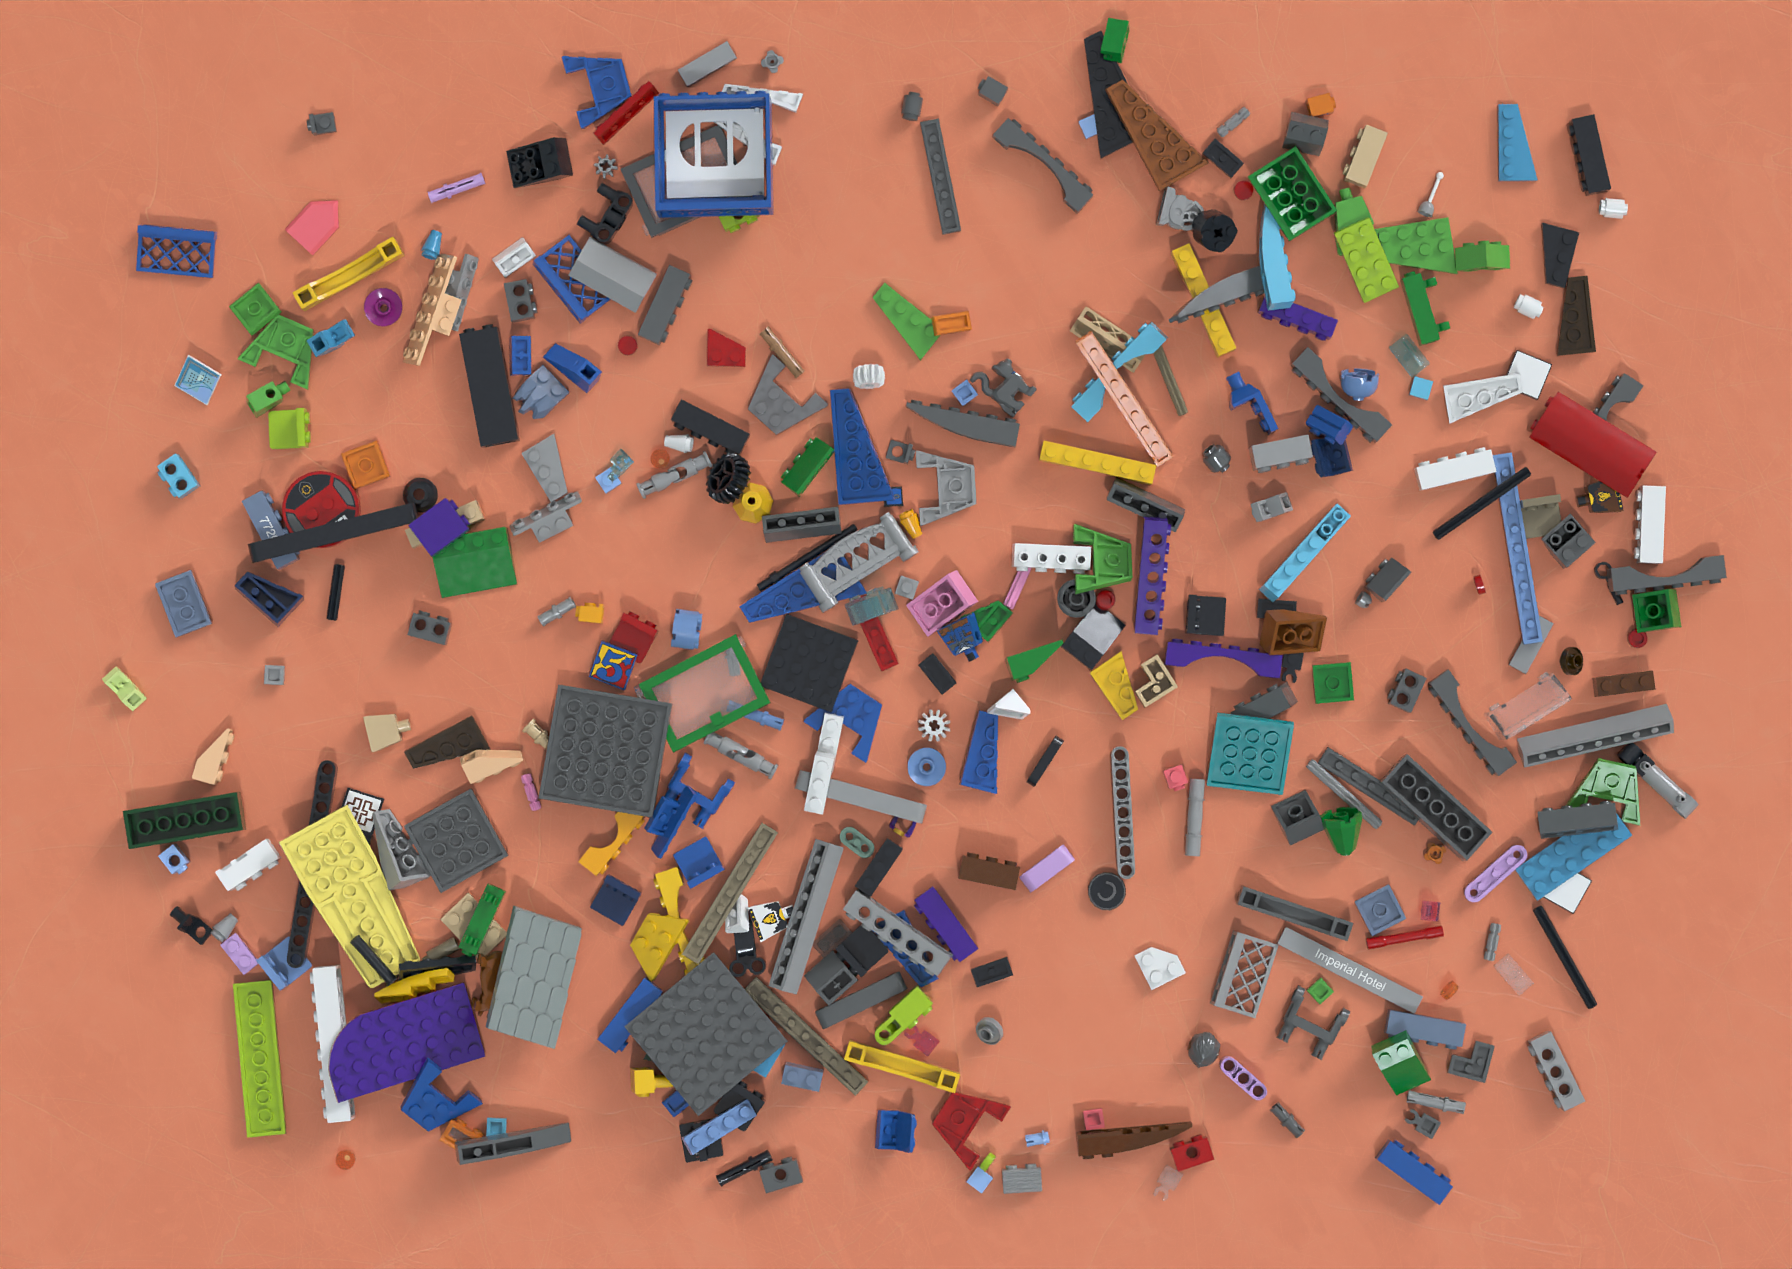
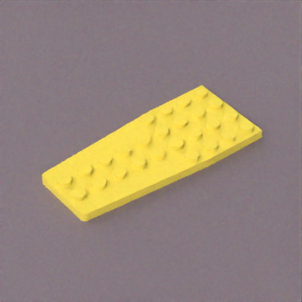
M348 805L279 841L305 892L368 987L374 988L385 981L355 947L350 944V941L357 935H360L394 975L398 974V965L400 963L420 961L418 952L393 895L387 888V882L378 861Z

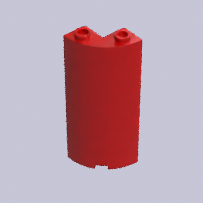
M1557 392L1554 398L1550 396L1544 405L1547 409L1539 421L1536 419L1530 427L1533 431L1529 438L1628 498L1657 452L1562 393Z

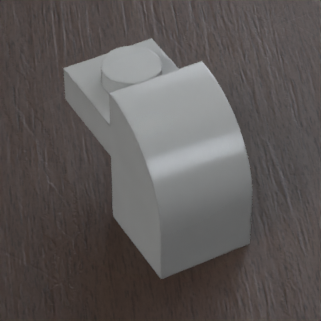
M1287 492L1250 504L1252 515L1256 522H1261L1293 510Z

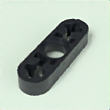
M1057 735L1054 737L1026 781L1033 787L1036 786L1063 744V739Z

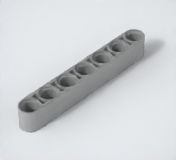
M1118 746L1111 751L1110 755L1116 863L1118 875L1123 879H1130L1135 874L1129 754L1126 748ZM1119 749L1125 753V757L1121 761L1116 760L1114 756L1115 751ZM1118 769H1123L1126 772V776L1122 780L1116 778L1115 773ZM1119 788H1124L1127 791V796L1124 799L1117 797L1116 793ZM1121 807H1125L1128 810V815L1125 818L1118 816V810ZM1123 826L1129 829V834L1126 837L1119 835V829ZM1126 845L1130 848V854L1124 857L1120 854V848ZM1124 865L1131 867V873L1127 876L1121 873V868Z
M799 770L795 789L808 792L811 778L810 772ZM830 778L827 798L922 824L927 808L925 804Z

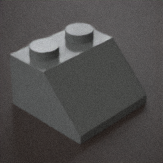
M1291 112L1282 148L1291 150L1296 146L1299 152L1320 156L1326 139L1329 120Z
M1385 558L1378 566L1380 570L1376 575L1372 573L1365 581L1368 583L1365 588L1381 602L1386 601L1411 573L1409 569L1393 558L1389 560Z
M1306 790L1271 806L1290 846L1324 830L1321 817Z

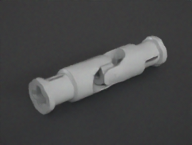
M704 451L702 455L694 459L689 458L672 466L667 472L651 476V479L641 484L638 482L636 485L643 499H645L647 495L655 491L660 492L666 489L672 482H681L698 474V471L708 466L710 468L713 466L706 451ZM677 467H684L687 470L684 477H679V472L676 470Z
M715 732L707 735L703 743L705 745L709 744L716 748L719 753L741 763L747 768L765 774L769 779H772L779 766L765 760V757L742 746L726 736L722 737Z

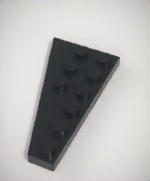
M1102 31L1084 39L1100 159L1133 143L1105 91L1106 88L1120 80H1124L1126 83L1127 81L1117 62L1103 59L1104 54L1101 53L1104 35Z

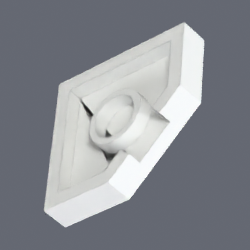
M1153 947L1134 955L1151 990L1186 973L1177 955Z

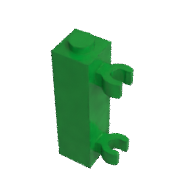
M1415 271L1404 274L1405 278H1402L1400 282L1419 346L1440 340L1438 332L1449 330L1450 325L1449 321L1436 325L1426 288L1437 285L1436 277L1423 281L1421 273L1415 274Z
M490 883L487 884L459 944L463 954L470 957L473 954H478L506 894L505 890Z

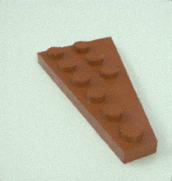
M1120 80L1105 89L1158 191L1209 163L1172 126L1160 117L1149 104H1146L1124 80Z

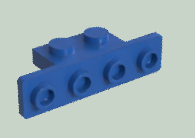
M685 786L678 801L662 796L654 810L653 818L650 817L644 827L647 832L658 835L651 847L657 858L661 859L668 850L670 842L695 801L696 793L690 786Z

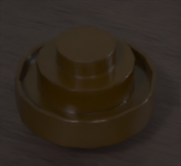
M1568 647L1561 654L1560 665L1566 675H1577L1582 670L1583 655L1576 647Z

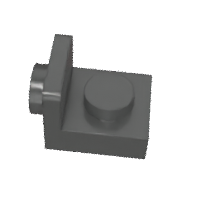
M334 113L309 114V119L307 120L308 131H312L314 136L337 132Z

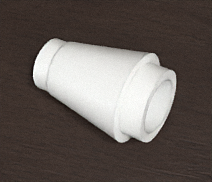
M689 434L666 435L664 441L665 447L683 453L691 452L694 444V438L690 437Z

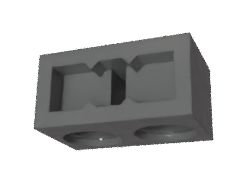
M527 279L504 283L511 322L535 319L534 314L538 312L536 303L531 300V295L534 294L532 283L528 284ZM519 286L523 287L525 290L524 294L516 296L514 293L515 289ZM522 305L528 306V312L525 315L518 313V309Z
M420 610L418 614L413 613L407 635L447 645L452 623L448 622L449 618L437 616V619L429 617L430 613ZM423 619L426 622V627L423 630H418L416 624L419 620ZM439 624L445 628L442 635L435 633V627Z
M1406 668L1403 671H1399L1395 678L1397 682L1395 689L1391 688L1387 699H1389L1388 704L1411 713L1427 678ZM1407 676H1411L1414 679V684L1411 687L1405 684ZM1400 693L1406 696L1404 704L1397 702V696Z

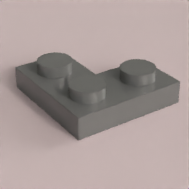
M1475 1040L1471 1058L1452 1054L1447 1073L1485 1083L1495 1046Z

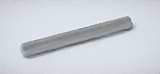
M1315 760L1309 761L1306 767L1350 807L1361 811L1362 818L1374 829L1381 826L1382 821Z

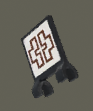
M347 788L341 807L348 805L370 845L375 830L372 813L381 811L385 799Z

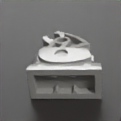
M1166 187L1156 225L1163 226L1167 224L1173 229L1190 231L1193 229L1194 219L1204 209L1196 200L1192 201L1184 195H1176L1174 188Z

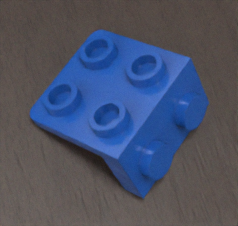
M878 1110L875 1148L912 1153L915 1147L914 1131L917 1126L915 1115L899 1110Z

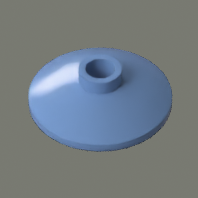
M922 748L915 751L908 761V773L911 779L922 786L937 784L943 778L946 771V763L943 756L932 748ZM925 763L930 764V770L925 771L923 765Z

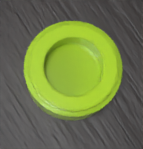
M989 1153L981 1163L980 1169L986 1172L996 1156Z

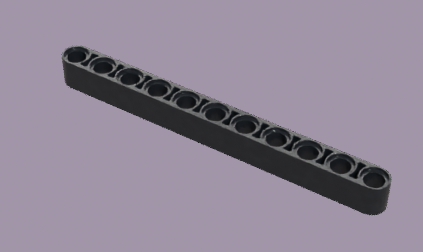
M325 760L319 765L309 825L331 814L338 767L332 761ZM326 764H331L333 767V771L329 775L323 771ZM323 783H328L330 786V790L326 794L320 790ZM320 802L326 803L327 806L326 810L322 813L317 809V805ZM300 881L287 953V963L292 968H300L306 962L315 905L312 901L309 907L305 908L302 906V899L304 897L309 898ZM300 916H305L308 920L307 925L304 927L298 923ZM297 935L304 937V944L301 946L295 943ZM294 954H298L301 957V962L298 965L292 962Z

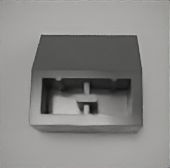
M1571 514L1541 539L1550 554L1563 569L1569 567L1596 543Z
M833 950L804 975L828 1005L833 1003L858 981V978L837 957Z

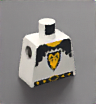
M779 901L748 907L760 942L787 928L786 919L791 917L793 905L781 908Z

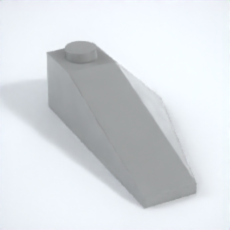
M390 809L373 812L372 816L381 870L386 879L388 890L405 888L429 878L431 875L422 858L413 848L412 840L406 838L402 832V826Z

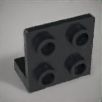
M1189 594L1185 634L1223 636L1226 598Z

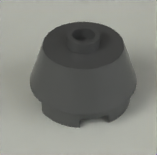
M1075 579L1061 586L1057 601L1063 613L1070 617L1078 618L1091 612L1095 605L1096 596L1094 590L1075 594Z

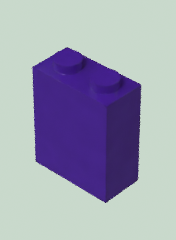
M444 498L408 525L431 557L437 555L470 530L468 527L469 521L464 515L460 516L456 510L459 508L452 499L449 501L447 498Z

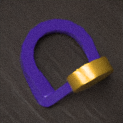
M894 816L889 827L893 829V832L902 837H910L915 829L916 822L913 821L912 826L905 833L895 827L898 817Z

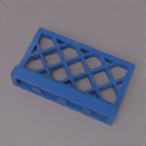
M138 225L136 271L213 278L217 231ZM143 237H150L155 245L147 250L143 246ZM165 239H169L175 245L168 252L160 245ZM183 241H189L194 247L187 254L179 247ZM202 243H211L210 252L204 256L198 247ZM156 246L164 253L157 261L149 253ZM175 248L183 255L176 263L169 256V253ZM194 250L202 257L196 264L188 257ZM146 255L154 262L149 268L141 267L142 258ZM165 257L173 264L169 269H163L159 264ZM184 258L192 266L188 271H182L177 265ZM205 260L209 265V273H201L196 266Z
M568 235L542 256L533 260V266L581 324L587 317L611 299L608 297H597V291H595V297L584 296L585 284L579 281H572V277H570V280H564L559 277V269L571 270L574 265V258H578L582 251L572 237ZM568 241L573 246V254L561 253L562 246ZM549 255H559L558 265L549 264L545 258ZM561 256L572 257L571 267L560 266ZM571 284L582 285V294H573L571 292ZM583 299L594 300V307L588 312L583 307Z

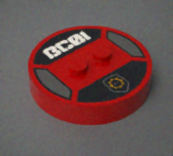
M327 471L310 472L299 477L288 488L282 504L283 520L290 533L357 517L361 514L360 500L353 486L339 475ZM346 540L315 548H331L343 543Z

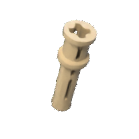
M532 719L522 732H526L534 739L535 744H540L547 750L548 731L543 730L535 723L536 720Z

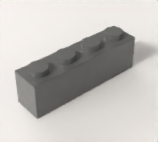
M669 265L640 328L639 337L659 346L661 342L665 343L669 332H667L669 324L673 325L677 317L674 313L677 307L681 308L684 302L683 293L685 290L688 291L693 280L690 279L691 275Z
M1118 477L1115 478L1106 499L1142 517L1167 518L1173 532L1177 531L1185 513V509Z
M838 507L762 516L763 533L766 543L842 533Z
M1610 801L1600 802L1599 805L1585 803L1581 804L1580 807L1573 808L1572 806H1562L1561 809L1556 810L1544 808L1538 812L1541 839L1618 830L1615 803Z

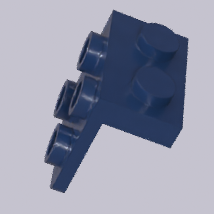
M1324 439L1311 440L1312 455L1315 456L1316 460L1315 470L1320 477H1330L1353 471L1346 439L1342 445L1336 442L1332 445Z

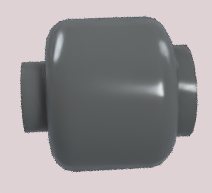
M1212 444L1203 452V462L1212 472L1220 471L1223 473L1230 467L1231 456L1222 445Z

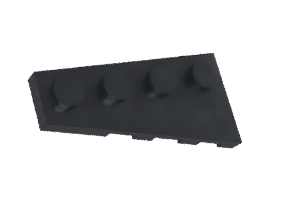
M462 955L456 958L443 957L437 960L424 959L419 962L405 961L398 965L397 982L413 975L448 968L454 975L475 971L476 955L472 957Z

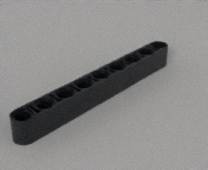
M414 502L247 545L252 563L407 525L419 517Z

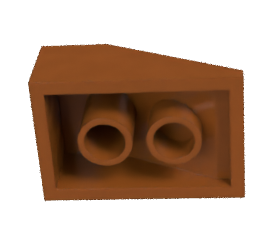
M1284 609L1267 610L1259 644L1269 655L1318 652L1321 650L1327 617Z

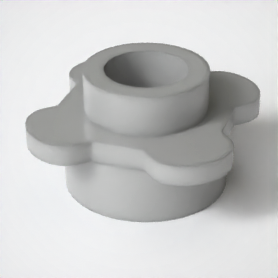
M773 50L767 52L765 59L761 61V65L770 69L771 73H776L784 59L782 56L775 54Z

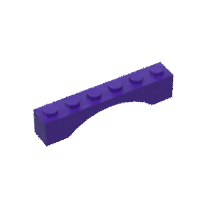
M1172 639L1166 645L1164 665L1185 667L1201 658L1220 656L1244 663L1258 676L1280 678L1283 655L1259 653V649L1248 648V651H1242L1239 646L1229 645L1228 649L1221 648V644L1210 643V646H1202V642L1198 641L1184 644L1181 639Z

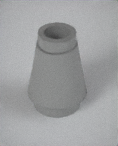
M229 914L214 925L210 933L217 940L223 942L224 939L227 940L238 919Z

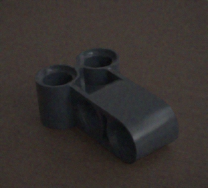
M749 919L748 932L734 933L737 960L730 964L729 970L735 977L743 976L747 969L755 975L762 974L766 969L764 959L756 956L752 919ZM756 960L761 961L763 964V968L759 972L754 971L752 968V964ZM735 963L743 965L744 970L741 974L733 971Z

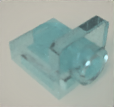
M622 449L618 450L610 459L614 465L610 468L612 472L607 477L612 482L615 481L634 463Z

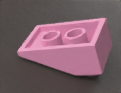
M956 570L940 579L906 606L928 637L976 604L978 600Z

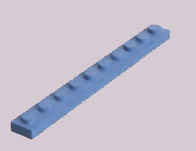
M1512 452L1493 455L1497 471L1495 472L1497 486L1515 474ZM1515 486L1502 495L1499 501L1523 645L1543 642L1518 487Z

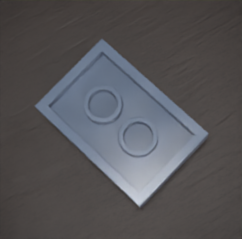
M192 570L155 584L175 638L212 624Z

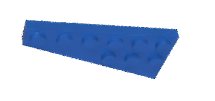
M851 389L830 390L838 505L896 500Z

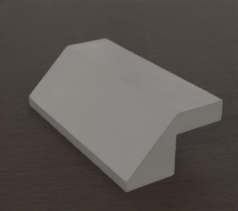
M589 237L568 276L636 313L657 274Z

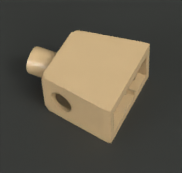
M396 714L363 717L372 752L380 751L402 741L401 732L411 730L409 719L398 721Z

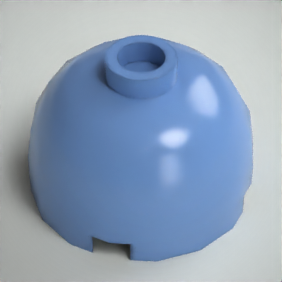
M1354 368L1355 372L1349 373V369L1341 371L1340 382L1342 390L1348 396L1353 397V400L1363 401L1365 397L1371 396L1376 391L1379 373L1375 375L1373 370Z

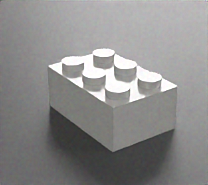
M1309 435L1253 445L1248 448L1253 471L1258 470V473L1268 472L1271 470V467L1277 466V470L1288 468L1290 463H1295L1296 466L1304 465L1313 457Z

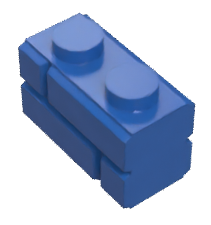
M1316 405L1312 415L1306 421V425L1310 428L1309 432L1317 437L1320 434L1325 436L1324 440L1332 445L1335 442L1342 445L1353 428V425L1348 420L1319 405Z

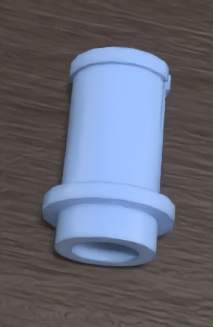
M1042 1130L1041 1133L1025 1135L1027 1147L1040 1144L1045 1146L1047 1145L1046 1143H1050L1048 1131L1044 1132Z

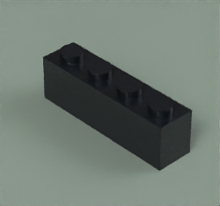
M1595 114L1572 119L1569 121L1570 125H1567L1569 136H1572L1574 142L1572 144V152L1574 155H1577L1576 169L1578 174L1581 173L1582 181H1580L1581 191L1585 192L1586 196L1607 192L1611 189Z
M682 399L671 418V421L674 422V427L682 431L686 428L691 431L690 435L698 439L704 437L708 439V444L716 448L719 445L726 448L724 451L726 453L741 455L750 437L749 433Z

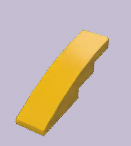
M448 968L413 975L374 993V997L381 1004L402 1002L417 997L418 993L436 991V984L454 982V974Z

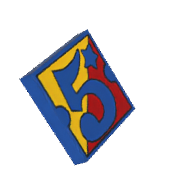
M602 640L589 677L625 690L638 654Z

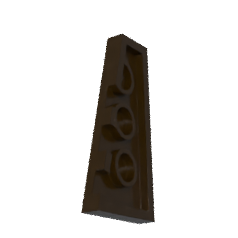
M1588 276L1567 278L1557 356L1596 352Z
M471 715L405 750L404 753L413 769L464 756L475 750H490V747L474 717Z

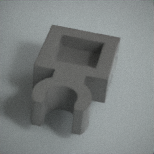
M1410 1109L1409 1111L1414 1114V1118L1412 1120L1405 1118L1404 1120L1409 1124H1417L1415 1130L1432 1139L1441 1122L1425 1113L1419 1117L1417 1111Z

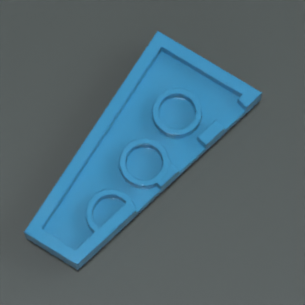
M1498 104V182L1537 181L1518 104Z

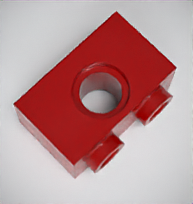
M1202 1134L1191 1137L1192 1141L1184 1143L1182 1140L1173 1143L1170 1151L1178 1172L1215 1160L1206 1136L1202 1137ZM1189 1147L1196 1148L1195 1156L1188 1157L1186 1155Z

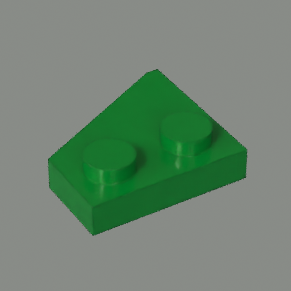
M1000 601L993 602L974 611L981 636L989 643L1013 615V612Z

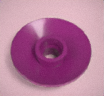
M379 288L367 296L364 303V312L368 320L373 324L389 326L400 318L402 301L394 291L387 288ZM387 305V310L381 311V306Z

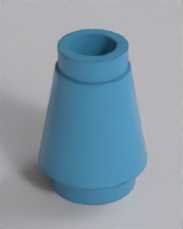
M431 230L421 249L423 257L436 260L437 256H439L441 232Z

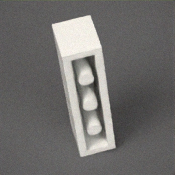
M1485 447L1475 449L1474 454L1467 455V452L1455 454L1456 458L1448 459V456L1438 458L1437 463L1430 464L1429 461L1418 463L1419 467H1416L1414 470L1419 491L1497 472L1491 449L1486 450Z
M1640 486L1636 492V501H1639V509H1636L1635 512L1638 528H1635L1637 547L1634 548V559H1637V563H1663L1666 486Z

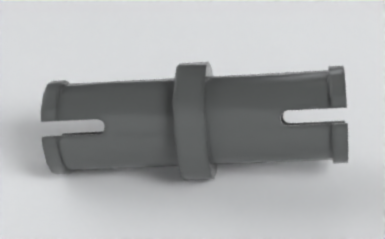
M1279 1102L1272 1106L1270 1111L1281 1121L1280 1124L1283 1127L1286 1126L1295 1138L1303 1134L1302 1132L1305 1129L1294 1119L1292 1113L1289 1114Z

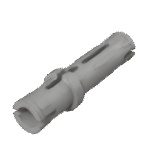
M1411 1090L1408 1091L1406 1100L1407 1103L1464 1114L1466 1102L1455 1101L1446 1096L1442 1098Z

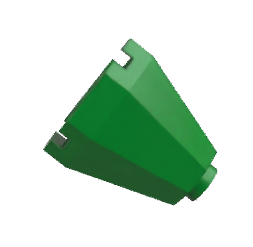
M1354 807L1336 808L1337 812L1332 813V809L1327 810L1320 817L1324 831L1334 850L1342 856L1352 854L1358 842L1362 812Z

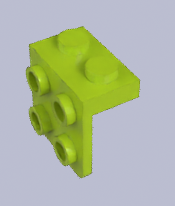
M296 408V410L269 412V443L271 449L309 448L308 443H311V433L308 431L310 413L307 412V409Z

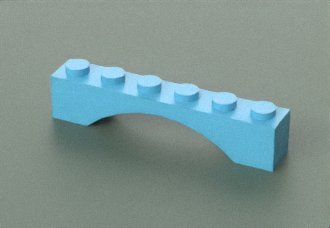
M1153 322L1149 325L1144 323L1138 330L1140 334L1137 338L1131 337L1125 344L1127 348L1122 353L1118 351L1111 358L1114 361V366L1118 369L1135 357L1154 353L1167 340L1168 336ZM1092 378L1085 386L1087 390L1083 394L1079 392L1072 399L1074 404L1071 407L1087 422L1103 407L1106 388L1099 378L1097 380Z

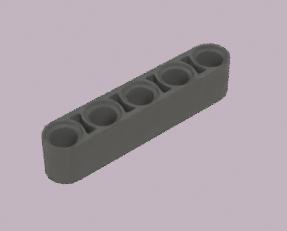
M899 971L815 1011V1014L822 1029H825L908 988Z

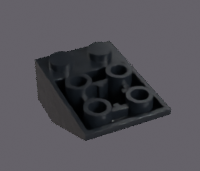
M553 137L506 151L513 188L573 176L566 138Z

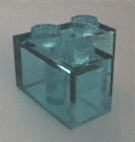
M883 586L867 591V596L862 598L860 595L849 598L850 602L844 604L852 626L899 609L891 588L884 589Z

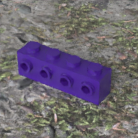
M1265 295L1258 310V313L1262 314L1261 317L1270 321L1272 319L1278 320L1280 325L1290 327L1291 325L1296 327L1297 331L1304 334L1312 333L1315 335V338L1322 341L1331 339L1338 322L1337 319L1295 303L1290 308L1268 311Z

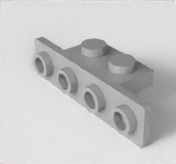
M470 254L464 255L460 272L452 271L445 294L461 299L451 329L453 331L459 330L479 260Z
M578 491L568 493L561 500L553 501L547 507L535 510L523 519L515 520L510 525L513 536L531 528L540 543L572 527L573 523L566 510L582 502Z

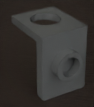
M891 440L886 458L908 465L909 460L913 461L916 450L912 449L913 444L909 443L907 445ZM895 446H900L903 449L902 456H893L892 449Z

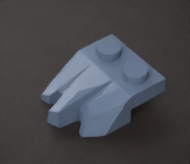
M542 365L520 386L512 399L523 401L518 410L519 413L524 415L532 410L533 419L544 418L569 394V391Z

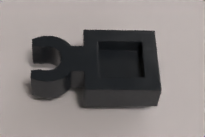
M1304 653L1283 654L1281 667L1287 669L1282 674V681H1285L1286 676L1290 674L1293 677L1292 683L1296 682L1295 670H1301Z

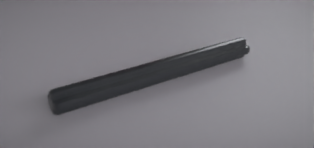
M1527 467L1522 468L1435 529L1433 535L1436 539L1440 540L1530 477L1531 472Z
M1542 906L1536 907L1533 912L1588 1009L1597 1006V1002Z

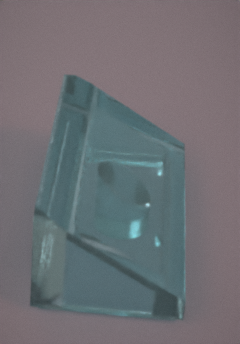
M1407 334L1389 347L1411 377H1414L1430 364Z

